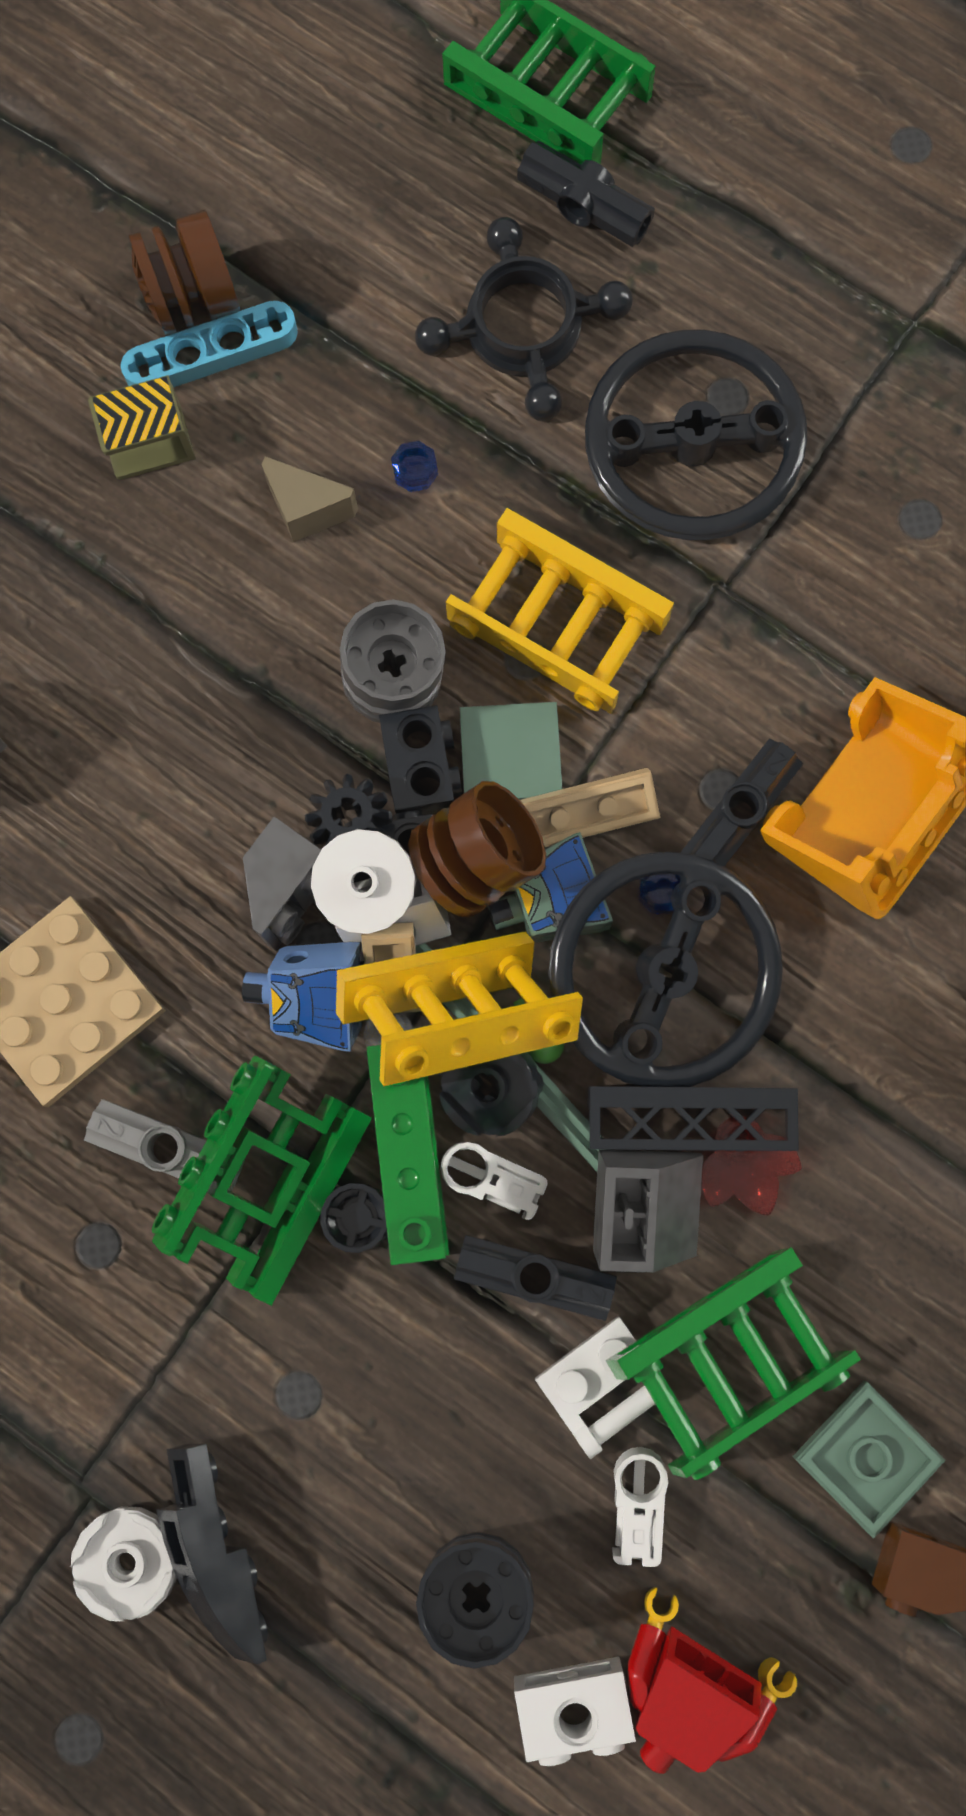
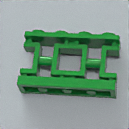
M255 1055L249 1064L247 1062L243 1063L235 1073L230 1086L233 1094L224 1110L218 1109L209 1120L204 1133L207 1141L198 1157L192 1156L187 1161L179 1176L178 1184L181 1188L171 1205L165 1204L156 1216L152 1226V1233L155 1234L152 1242L161 1253L170 1257L173 1255L188 1264L200 1240L237 1257L226 1279L234 1287L240 1290L243 1289L254 1298L272 1306L315 1226L326 1198L333 1192L372 1118L328 1094H325L314 1116L280 1099L279 1095L291 1074ZM258 1099L282 1111L267 1139L243 1127ZM300 1121L322 1133L308 1161L286 1149ZM252 1145L288 1163L264 1208L228 1190ZM206 1193L230 1206L216 1232L192 1220ZM248 1216L271 1226L257 1254L252 1249L235 1241Z

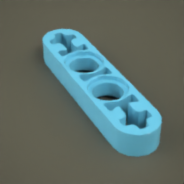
M268 301L138 345L128 350L123 356L121 371L128 386L169 375L173 387L290 347L296 340L298 333L295 316L290 306L284 302ZM278 320L282 330L273 332L269 322ZM255 326L256 332L259 337V339L253 341V337L250 330V327ZM229 332H238L245 337L241 346L232 350L224 349L219 343L221 338ZM185 347H195L201 352L197 361L189 365L177 362V353ZM166 356L171 368L165 371L161 357ZM147 364L150 375L141 378L139 366Z

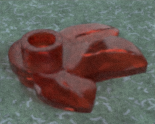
M733 1117L726 1119L718 1126L714 1140H725L740 1124ZM756 1121L750 1124L765 1140H785L783 1136L764 1133ZM746 1130L742 1132L747 1137V1140H755ZM715 1150L704 1161L702 1166V1191L711 1207L719 1206L735 1195L750 1210L768 1216L772 1213L778 1198V1176H786L802 1169L797 1151L737 1152Z

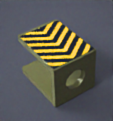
M169 375L91 396L88 399L101 450L104 455L110 456L113 471L118 480L196 459L182 408Z

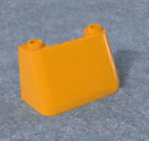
M874 677L865 691L859 692L849 706L848 717L851 719L850 724L853 737L803 804L800 806L793 801H785L780 805L772 807L764 819L760 832L769 846L855 908L874 919H881L892 909L966 807V717Z

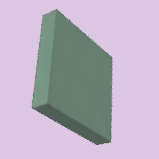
M557 702L460 707L464 793L482 781H494L510 790L519 800L562 789Z
M863 1381L792 1456L873 1539L946 1461L866 1381Z

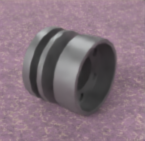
M394 599L374 602L355 613L343 631L340 645V666L344 694L356 711L371 721L380 723L379 715L429 707L433 704L439 694L446 650L442 631L431 615L415 604ZM391 665L395 671L400 670V676L392 677L389 671H384V667Z

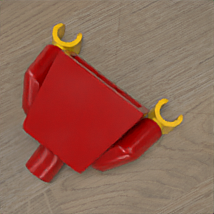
M657 1587L651 1588L644 1600L649 1618L647 1624L640 1625L628 1661L629 1701L638 1710L635 1730L641 1737L646 1739L640 1750L643 1762L648 1768L659 1774L667 1773L676 1759L695 1772H706L716 1761L725 1762L751 1753L758 1747L778 1710L774 1704L777 1698H786L795 1692L797 1688L795 1674L787 1671L782 1682L779 1685L773 1686L772 1676L778 1670L780 1661L775 1658H767L760 1664L758 1681L671 1626L666 1634L662 1631L664 1622L670 1621L676 1616L679 1603L677 1597L673 1594L669 1610L665 1614H656L652 1607V1600L656 1596Z

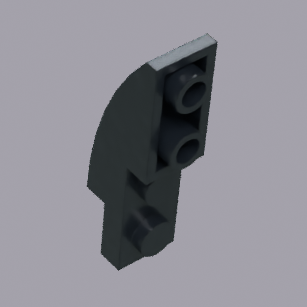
M184 1444L167 1449L176 1504L157 1509L156 1511L163 1541L181 1588L204 1626L215 1640L235 1659L253 1664L265 1662L267 1658L264 1643L267 1641L268 1631L265 1619L257 1609L254 1587L257 1585V1571L252 1558L247 1555L246 1548L225 1546L224 1539L227 1537L228 1526L223 1510L217 1505L214 1484L217 1482L218 1472L215 1459L208 1452L207 1444Z

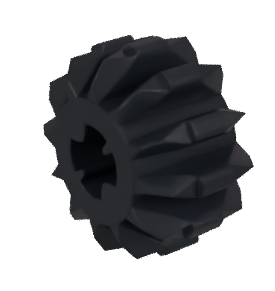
M346 774L342 780L343 788L336 789L334 782L329 779L324 782V787L328 794L327 797L311 794L309 800L317 811L306 814L305 821L307 825L317 827L310 834L314 845L325 842L327 845L338 835L357 829L379 831L388 836V833L380 826L393 822L392 812L382 809L388 802L384 792L372 794L374 787L372 780L366 778L355 789L352 775ZM355 810L357 817L353 818L352 826L344 827L341 820L346 818V811Z

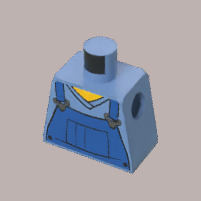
M360 942L285 946L279 949L268 968V974L246 972L242 984V999L244 1002L269 1004L270 1029L276 1035L351 1052L362 1027V1021L343 1025L336 1014L337 970L360 966Z

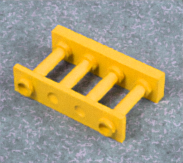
M506 508L497 522V543L500 544L502 551L468 603L452 594L446 600L447 619L450 620L451 627L466 638L474 639L475 636L481 638L574 692L575 699L586 708L593 711H599L601 708L611 714L616 707L619 691L609 686L642 632L650 630L659 636L661 635L670 620L674 602ZM527 559L539 566L543 575L511 625L507 627L485 614L516 563ZM567 582L581 590L584 599L551 651L526 638L559 584L564 585ZM609 606L623 614L626 622L593 675H590L569 663L568 659L600 608H607Z
M525 931L337 970L336 1014L343 1025L367 1019L372 1021L381 1034L380 1082L383 1086H388L578 1040L583 997L579 992L552 998L547 997L531 978L535 942ZM513 987L526 1003L502 1009L489 992ZM467 998L479 1013L454 1020L442 1003ZM419 1008L431 1024L404 1031L393 1014Z

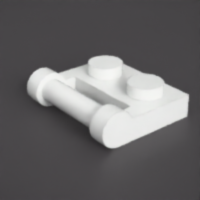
M619 1316L535 1377L537 1384L590 1459L603 1451L601 1445L655 1405L647 1389L643 1386L589 1427L579 1415L625 1381L616 1379L605 1361L636 1341Z

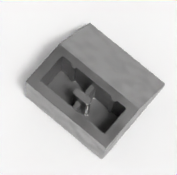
M273 817L244 855L243 863L253 930L270 948L276 951L282 942L285 945H289L296 938L304 925V920L301 917L312 902L316 905L311 889L313 865L321 849L276 817Z
M630 1150L598 1151L593 1251L600 1271L656 1272L697 1256L703 1166L702 1153Z

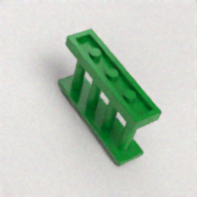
M500 0V14L502 15L474 50H468L452 41L442 53L445 86L533 141L537 142L539 140L580 165L586 160H592L601 164L604 133L600 132V130L629 93L645 103L652 97L656 68L654 64L650 63L642 54L632 52L549 0ZM520 25L539 38L513 71L505 73L490 64L489 61L516 26ZM556 47L574 58L575 62L548 96H542L526 86V83ZM591 70L613 82V84L587 118L579 119L563 109V106Z
M381 1045L368 1046L366 1048L391 1265L445 1259L446 1256L450 1255L429 1076L383 1086L380 1082Z
M792 1247L772 1252L605 1360L616 1379L629 1380L633 1377L636 1383L642 1382L682 1448L684 1454L667 1465L673 1475L683 1478L692 1476L694 1480H699L709 1475L721 1465V1461L718 1458L720 1455L820 1387L823 1392H827L844 1383L850 1377L847 1369L861 1360L856 1350L836 1351L831 1354L789 1286L793 1282L789 1275L803 1266ZM760 1293H763L765 1298L772 1297L813 1364L812 1368L790 1383L747 1315L750 1311L747 1302ZM719 1320L723 1326L729 1325L771 1393L769 1397L747 1412L704 1343L707 1339L704 1330ZM676 1348L680 1354H687L728 1423L704 1441L701 1440L660 1371L664 1367L660 1359Z

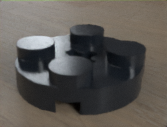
M528 1052L439 1073V1076L442 1075L441 1086L443 1090L439 1095L444 1111L459 1128L477 1136L482 1133L496 1135L495 1137L505 1136L518 1129L534 1113L538 1105L539 1095L544 1086L543 1077L538 1072L537 1066ZM481 1073L488 1077L493 1075L498 1080L499 1096L493 1092L485 1096L480 1091L484 1083L479 1077Z

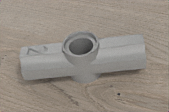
M101 1099L99 1105L93 1111L86 1127L84 1138L86 1142L144 1164L153 1171L164 1172L176 1178H179L182 1169L192 1156L198 1157L207 1141L187 1133L179 1127L167 1125L105 1099ZM168 1133L176 1140L178 1149L173 1160L168 1163H162L154 1155L153 1148L157 1138ZM244 1161L228 1189L231 1192L240 1176Z

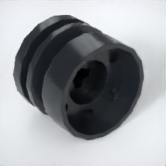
M483 1532L456 1536L438 1549L421 1578L416 1601L420 1629L431 1648L451 1664L473 1669L496 1665L518 1649L530 1629L534 1607V1590L530 1569L518 1549L500 1536ZM470 1582L473 1586L478 1587L483 1582L489 1586L486 1596L489 1603L484 1605L481 1601L477 1600L470 1605L466 1601L469 1591L466 1584Z

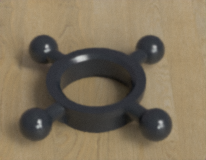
M500 217L490 224L486 238L489 248L495 254L500 255L501 261L489 268L478 281L469 301L466 316L458 322L448 324L438 317H428L422 320L415 331V342L424 354L438 356L444 353L451 343L469 339L476 354L493 369L513 376H528L530 389L525 396V408L533 419L549 421L560 412L562 397L559 390L554 385L548 383L546 372L564 362L574 350L581 332L582 317L600 313L603 317L610 320L621 319L630 311L633 297L629 287L620 281H609L601 286L597 294L588 296L574 290L567 276L554 264L536 257L519 256L518 249L523 241L521 226L510 217ZM513 284H535L547 289L556 296L563 307L565 319L557 333L543 343L532 346L507 344L496 338L484 322L483 312L491 297L499 290Z

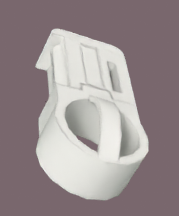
M470 1142L457 1143L450 1147L444 1154L440 1166L444 1181L456 1192L469 1194L480 1200H483L486 1193L485 1199L518 1214L521 1209L524 1210L522 1218L526 1220L534 1217L538 1209V1199L540 1195H544L548 1184L544 1176L490 1153L479 1144ZM459 1149L474 1150L483 1157L486 1170L452 1155ZM449 1165L481 1181L475 1186H460L448 1175L447 1167Z
M644 1447L630 1448L618 1458L613 1471L615 1479V1504L617 1507L615 1545L620 1546V1548L612 1547L613 1559L620 1565H631L632 1559H638L642 1561V1565L645 1567H656L661 1563L664 1505L668 1487L667 1471L662 1459L653 1450ZM645 1460L655 1464L660 1473L659 1484L648 1494H644ZM635 1461L633 1493H630L623 1487L622 1475L627 1465Z

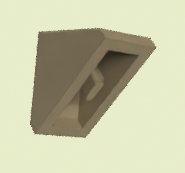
M265 456L261 465L270 491L293 542L355 517L358 505L354 488Z

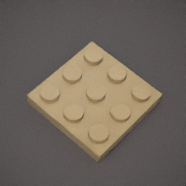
M71 896L0 952V1053L44 1107L49 1108L166 1011L76 899Z

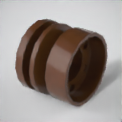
M206 210L176 219L179 243L172 246L169 245L159 226L152 227L151 229L159 250L151 253L147 252L140 232L129 235L132 245V267L149 312L163 328L165 336L176 333L169 311L177 308L181 309L187 328L194 327L191 303L197 301L201 302L211 320L241 311L222 251Z
M494 781L480 782L452 802L449 808H442L431 818L420 823L411 831L408 843L411 862L422 885L430 896L445 910L460 917H471L478 914L487 905L497 902L505 892L514 891L535 878L545 868L546 862L543 837L534 818L524 804L510 790Z

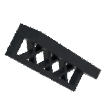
M587 1087L589 1149L799 1151L798 1088ZM600 1108H622L637 1124L622 1139H600ZM631 1108L651 1109L641 1119ZM661 1108H673L688 1123L674 1139H661L646 1124ZM683 1108H703V1110L693 1119ZM712 1109H725L740 1124L725 1140H713L698 1125ZM735 1109L755 1110L744 1119ZM765 1109H785V1140H765L750 1124ZM642 1128L652 1139L631 1138ZM694 1129L704 1140L683 1138ZM746 1130L755 1140L735 1139Z

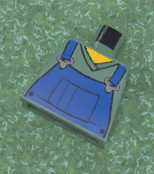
M580 832L545 849V868L538 876L512 891L513 894L500 898L492 905H487L496 931L524 922L527 934L535 943L554 940L558 924L568 905L580 890L596 877ZM605 900L599 904L588 918L580 936L604 932L610 929L613 920Z

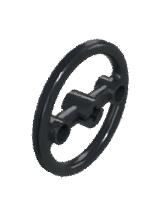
M679 330L663 333L644 340L623 353L607 369L598 382L589 402L585 425V449L589 466L599 488L610 503L624 516L641 527L666 537L683 540H711L731 536L751 528L769 516L784 501L794 486L804 462L807 446V419L802 400L793 382L782 367L768 354L746 340L710 330ZM681 354H706L732 361L755 375L775 399V401L766 400L759 402L754 406L751 413L721 416L713 405L705 401H692L686 403L678 410L674 421L643 424L639 418L626 414L617 416L612 421L608 420V413L615 396L636 372L653 362ZM768 423L776 430L765 431L757 424ZM628 437L635 443L622 445L617 443L615 439ZM747 444L758 453L771 452L778 446L784 450L777 473L769 485L757 497L741 507L711 516L674 514L651 505L641 499L624 483L614 465L619 467L631 466L643 454L672 452V455L678 462L686 466L696 467L708 462L713 457L716 447Z
M677 852L641 854L622 860L600 872L580 890L568 905L558 924L551 946L549 963L551 997L574 993L572 971L574 953L579 936L588 918L603 900L615 890L632 881L653 875H678L680 883L675 886L671 895L674 913L662 942L651 945L643 950L637 959V978L643 988L630 1019L618 1025L614 1031V1044L606 1046L590 1029L581 1013L578 1040L572 1041V1043L595 1066L623 1082L640 1087H691L712 1080L734 1067L750 1053L764 1035L774 1016L781 993L783 975L781 945L775 924L765 904L754 890L733 871L715 861L693 854ZM698 886L704 893V905L698 912L692 913L687 906V897L690 891ZM725 895L744 916L752 932L757 949L758 978L751 1007L733 1035L713 1052L700 1059L681 1065L655 1066L653 1060L660 1054L663 1044L659 1030L671 1000L683 997L697 983L698 967L691 952L704 921L710 920L717 914L721 906V896ZM662 963L668 964L674 969V974L671 978L659 973ZM644 1029L647 1034L646 1045L641 1051L633 1054L630 1053L628 1050L629 1037L636 1030Z

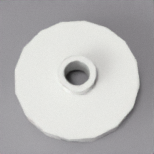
M357 829L338 835L322 848L312 868L311 889L316 906L330 923L347 932L370 934L389 928L405 915L414 897L416 873L410 855L397 840L379 831ZM359 872L368 873L372 879V886L366 892L357 890L354 885V877Z
M118 1507L98 1516L81 1532L71 1555V1567L73 1566L72 1574L74 1577L73 1585L77 1597L90 1612L108 1621L132 1620L150 1614L167 1598L177 1579L163 1541L158 1515L142 1507ZM122 1553H129L135 1558L134 1570H126L121 1566L119 1559Z

